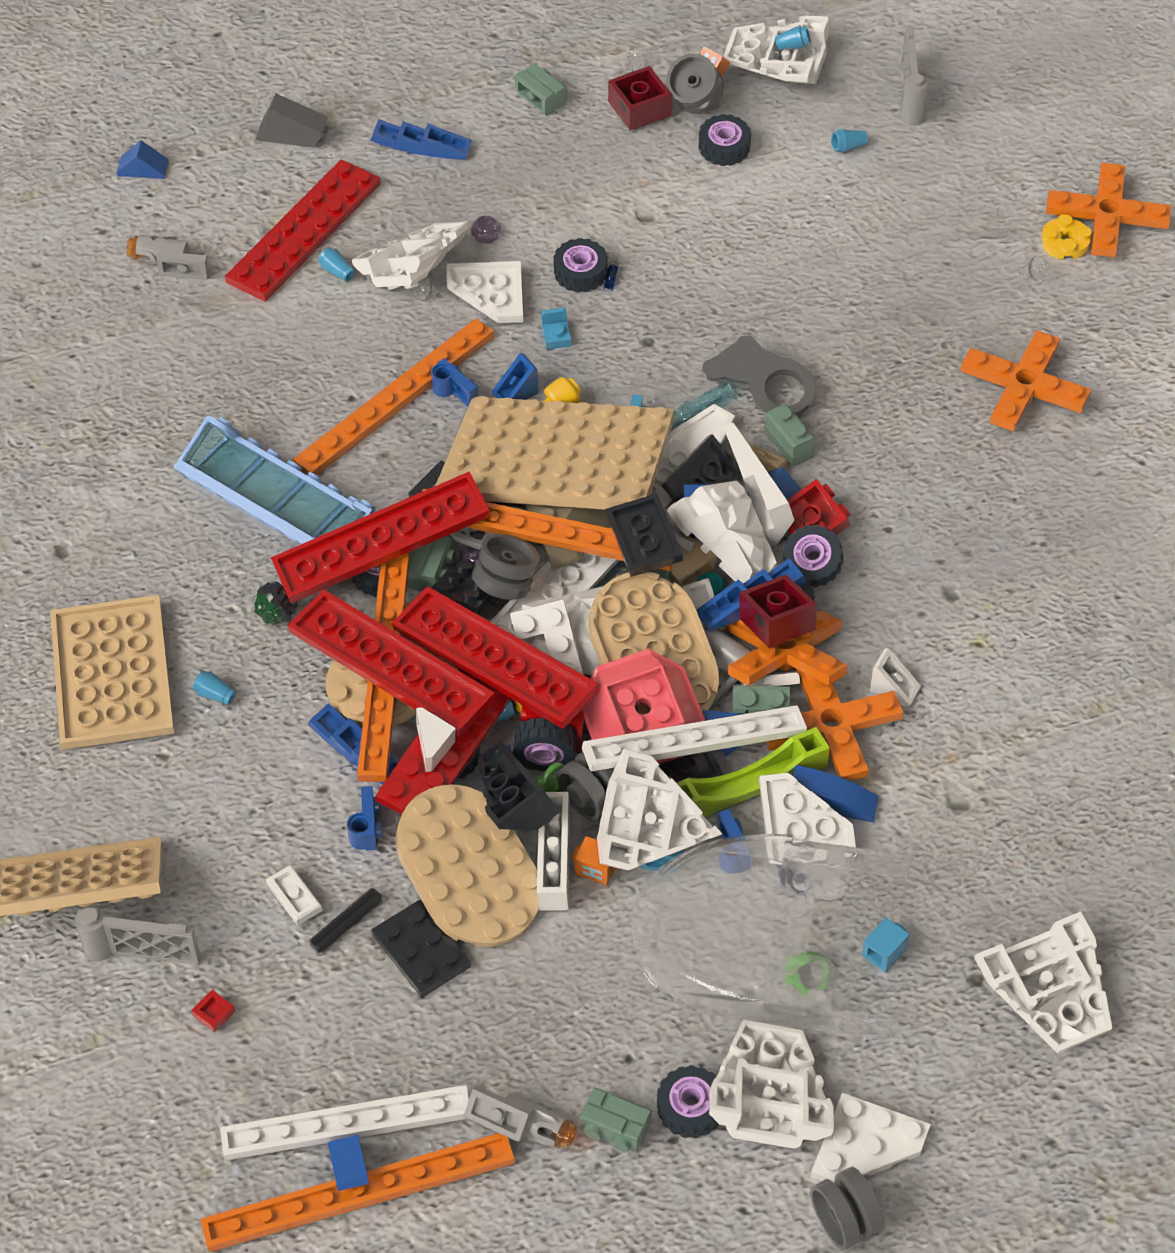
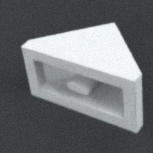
M885 648L873 668L870 692L878 695L894 691L901 705L910 706L921 685L889 648Z
M416 708V725L426 772H430L455 743L456 728L427 710Z

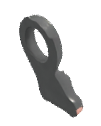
M741 336L719 355L706 360L702 367V372L709 381L728 380L744 384L748 383L755 404L765 413L781 406L770 401L764 388L771 378L778 375L792 376L803 386L804 396L796 404L789 406L797 416L806 411L814 399L816 387L810 371L794 360L763 349L751 336Z

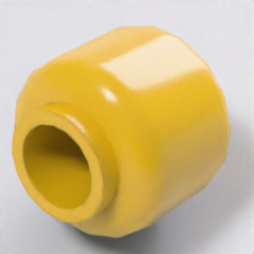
M559 377L544 389L546 399L543 401L580 403L582 391L571 377L569 379Z

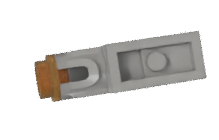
M139 235L128 239L127 256L136 261L157 264L159 275L208 280L210 271L207 256L190 254L188 241L177 240L174 236L157 237Z
M475 1086L472 1089L463 1115L467 1119L518 1142L527 1137L544 1145H552L558 1149L561 1147L568 1149L571 1146L578 1128L572 1124V1120L568 1119V1117L552 1109L530 1102L513 1093L504 1098L479 1086Z

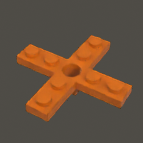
M1101 162L1097 196L1049 190L1046 214H1066L1075 218L1094 220L1091 255L1115 258L1120 223L1168 229L1171 205L1122 199L1125 165Z
M1036 330L1019 364L970 348L961 364L960 372L1006 387L991 415V424L1014 432L1025 409L1034 397L1078 413L1082 412L1090 396L1091 389L1045 373L1059 346V337Z
M820 610L816 613V630L768 648L741 620L726 625V631L757 647V649L728 665V675L750 686L778 668L787 672L795 667L829 686L847 675L848 665L814 648V646L840 631L842 621Z
M796 668L800 678V685L811 711L803 712L801 715L807 730L817 727L830 748L829 755L838 777L848 781L868 777L869 769L853 731L903 719V710L895 692L890 691L840 703L833 683L828 686ZM835 722L839 725L835 727H830L825 725L824 723ZM790 737L765 741L768 750L772 751L780 747Z

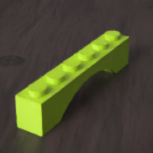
M817 727L790 737L769 755L738 771L712 778H687L677 782V785L703 812L702 815L706 817L760 795L759 776L789 773L793 776L796 765L816 770L827 768L830 748Z

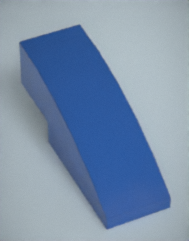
M799 765L795 766L793 777L810 792L812 791L826 802L839 815L845 818L874 823L878 795L833 774Z

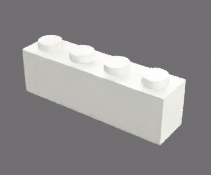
M546 792L560 813L548 824L538 829L539 911L568 910L570 856L569 793Z

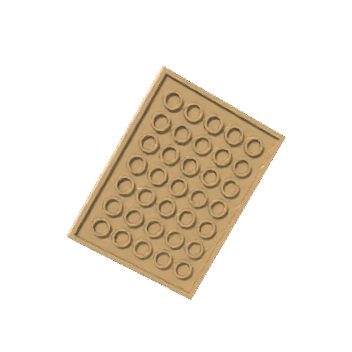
M485 396L474 397L471 399L436 485L470 471L485 501L605 510L646 497L651 494L675 419L674 409L662 407L648 408L634 405H599L585 402L567 403L562 401H538L535 399L519 400L512 398H488Z

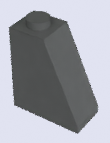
M275 93L255 139L263 142L315 148L319 139L324 140L329 129L325 126L328 116Z

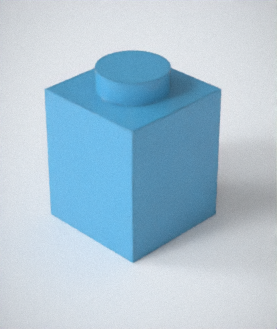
M886 917L864 940L862 956L886 972L907 950L910 934L907 933L901 924L894 923Z

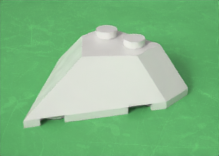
M626 749L622 751L608 782L597 837L600 864L628 871L719 836L722 833L716 826H712L702 815L703 812L672 778L669 779L659 768V764L652 756Z

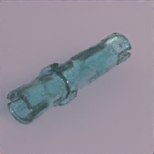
M724 381L697 398L682 402L680 407L674 410L675 419L671 430L711 405H716L733 396L731 385Z

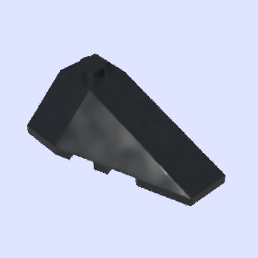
M501 740L478 756L480 777L484 781L485 788L483 789V796L487 802L485 811L499 829L538 830L560 813L543 788Z

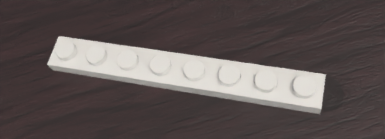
M796 705L584 741L582 750L591 772L615 768L624 749L652 756L655 760L788 738L806 731L807 727Z
M467 1085L223 1126L220 1129L224 1159L226 1161L319 1145L355 1135L365 1137L467 1119L463 1115L469 1101Z

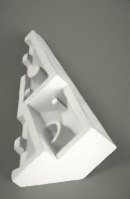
M734 423L723 426L765 536L770 548L779 543L794 522L793 514L788 501Z

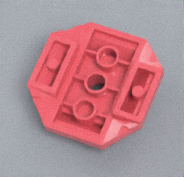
M646 649L597 666L591 680L598 683L599 691L580 711L584 713V724L591 740L705 720L685 668L651 649ZM639 704H645L649 707L650 712L642 715L635 710V707ZM683 756L661 759L656 761L659 765Z

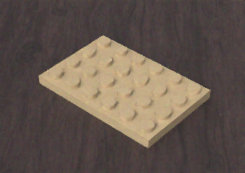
M159 595L50 610L59 736L62 750L175 733Z
M161 836L0 859V919L5 917V915L18 914L20 916H27L35 911L47 909L48 911L55 912L75 905L89 907L96 902L102 901L117 903L126 898L137 896L145 899L161 893L163 853Z

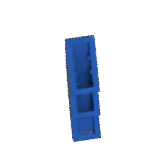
M378 119L370 140L396 150L447 159H466L472 142L471 139L427 123L426 129H423L405 121L399 127L381 119Z
M788 558L769 573L763 569L745 583L738 579L696 611L701 621L711 632L740 620L739 592L783 575L789 576L798 586L806 582V579L790 558Z
M328 703L309 720L308 726L348 761L358 767L362 728L351 718L346 720ZM391 750L388 777L400 761Z

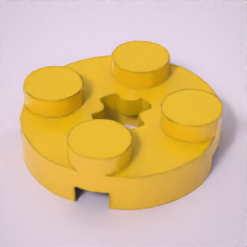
M1062 214L1058 216V219L1049 221L1043 227L1041 236L1042 247L1049 255L1055 258L1064 259L1065 256H1073L1072 259H1076L1088 251L1092 231L1080 221L1072 219L1069 215Z

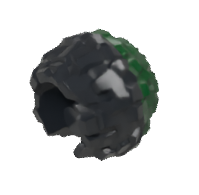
M277 581L267 582L257 590V594L254 596V613L260 616L267 624L274 625L290 620L298 606L297 601L292 604L290 603L283 585Z

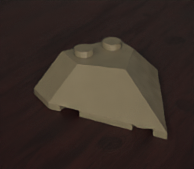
M520 504L526 511L606 528L611 527L604 509ZM542 544L553 571L575 563L585 555L583 552Z

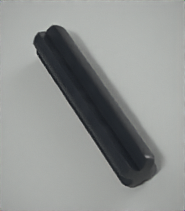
M370 888L310 939L311 947L317 953H322L382 901L381 894L375 888Z

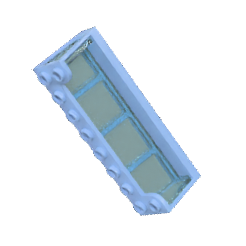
M207 415L173 467L184 477L299 545L377 511L372 504L363 499L359 501L352 496H349L348 499L341 496L343 492L332 484H329L328 487L322 485V479L313 473L303 474L300 472L302 468L294 462L288 460L287 463H284L280 460L281 456L275 451L268 448L267 452L260 449L262 445L250 437L247 440L241 438L242 433L233 428L231 423L220 416L216 420Z

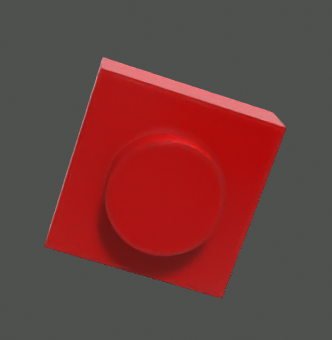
M212 989L191 1011L197 1020L215 1033L235 1013V1008Z

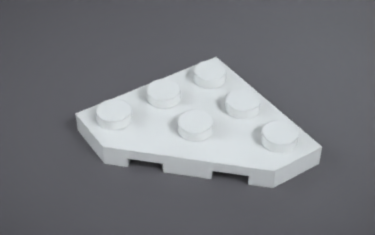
M521 261L447 264V289L497 323L523 322Z
M783 773L758 777L769 863L857 853L853 824L829 807L816 794L800 784L792 775Z
M842 1093L834 1113L833 1134L824 1138L811 1171V1178L820 1181L829 1179L834 1182L835 1174L851 1166L858 1169L863 1176H872L892 1168L893 1164L906 1159L909 1161L921 1155L931 1124Z

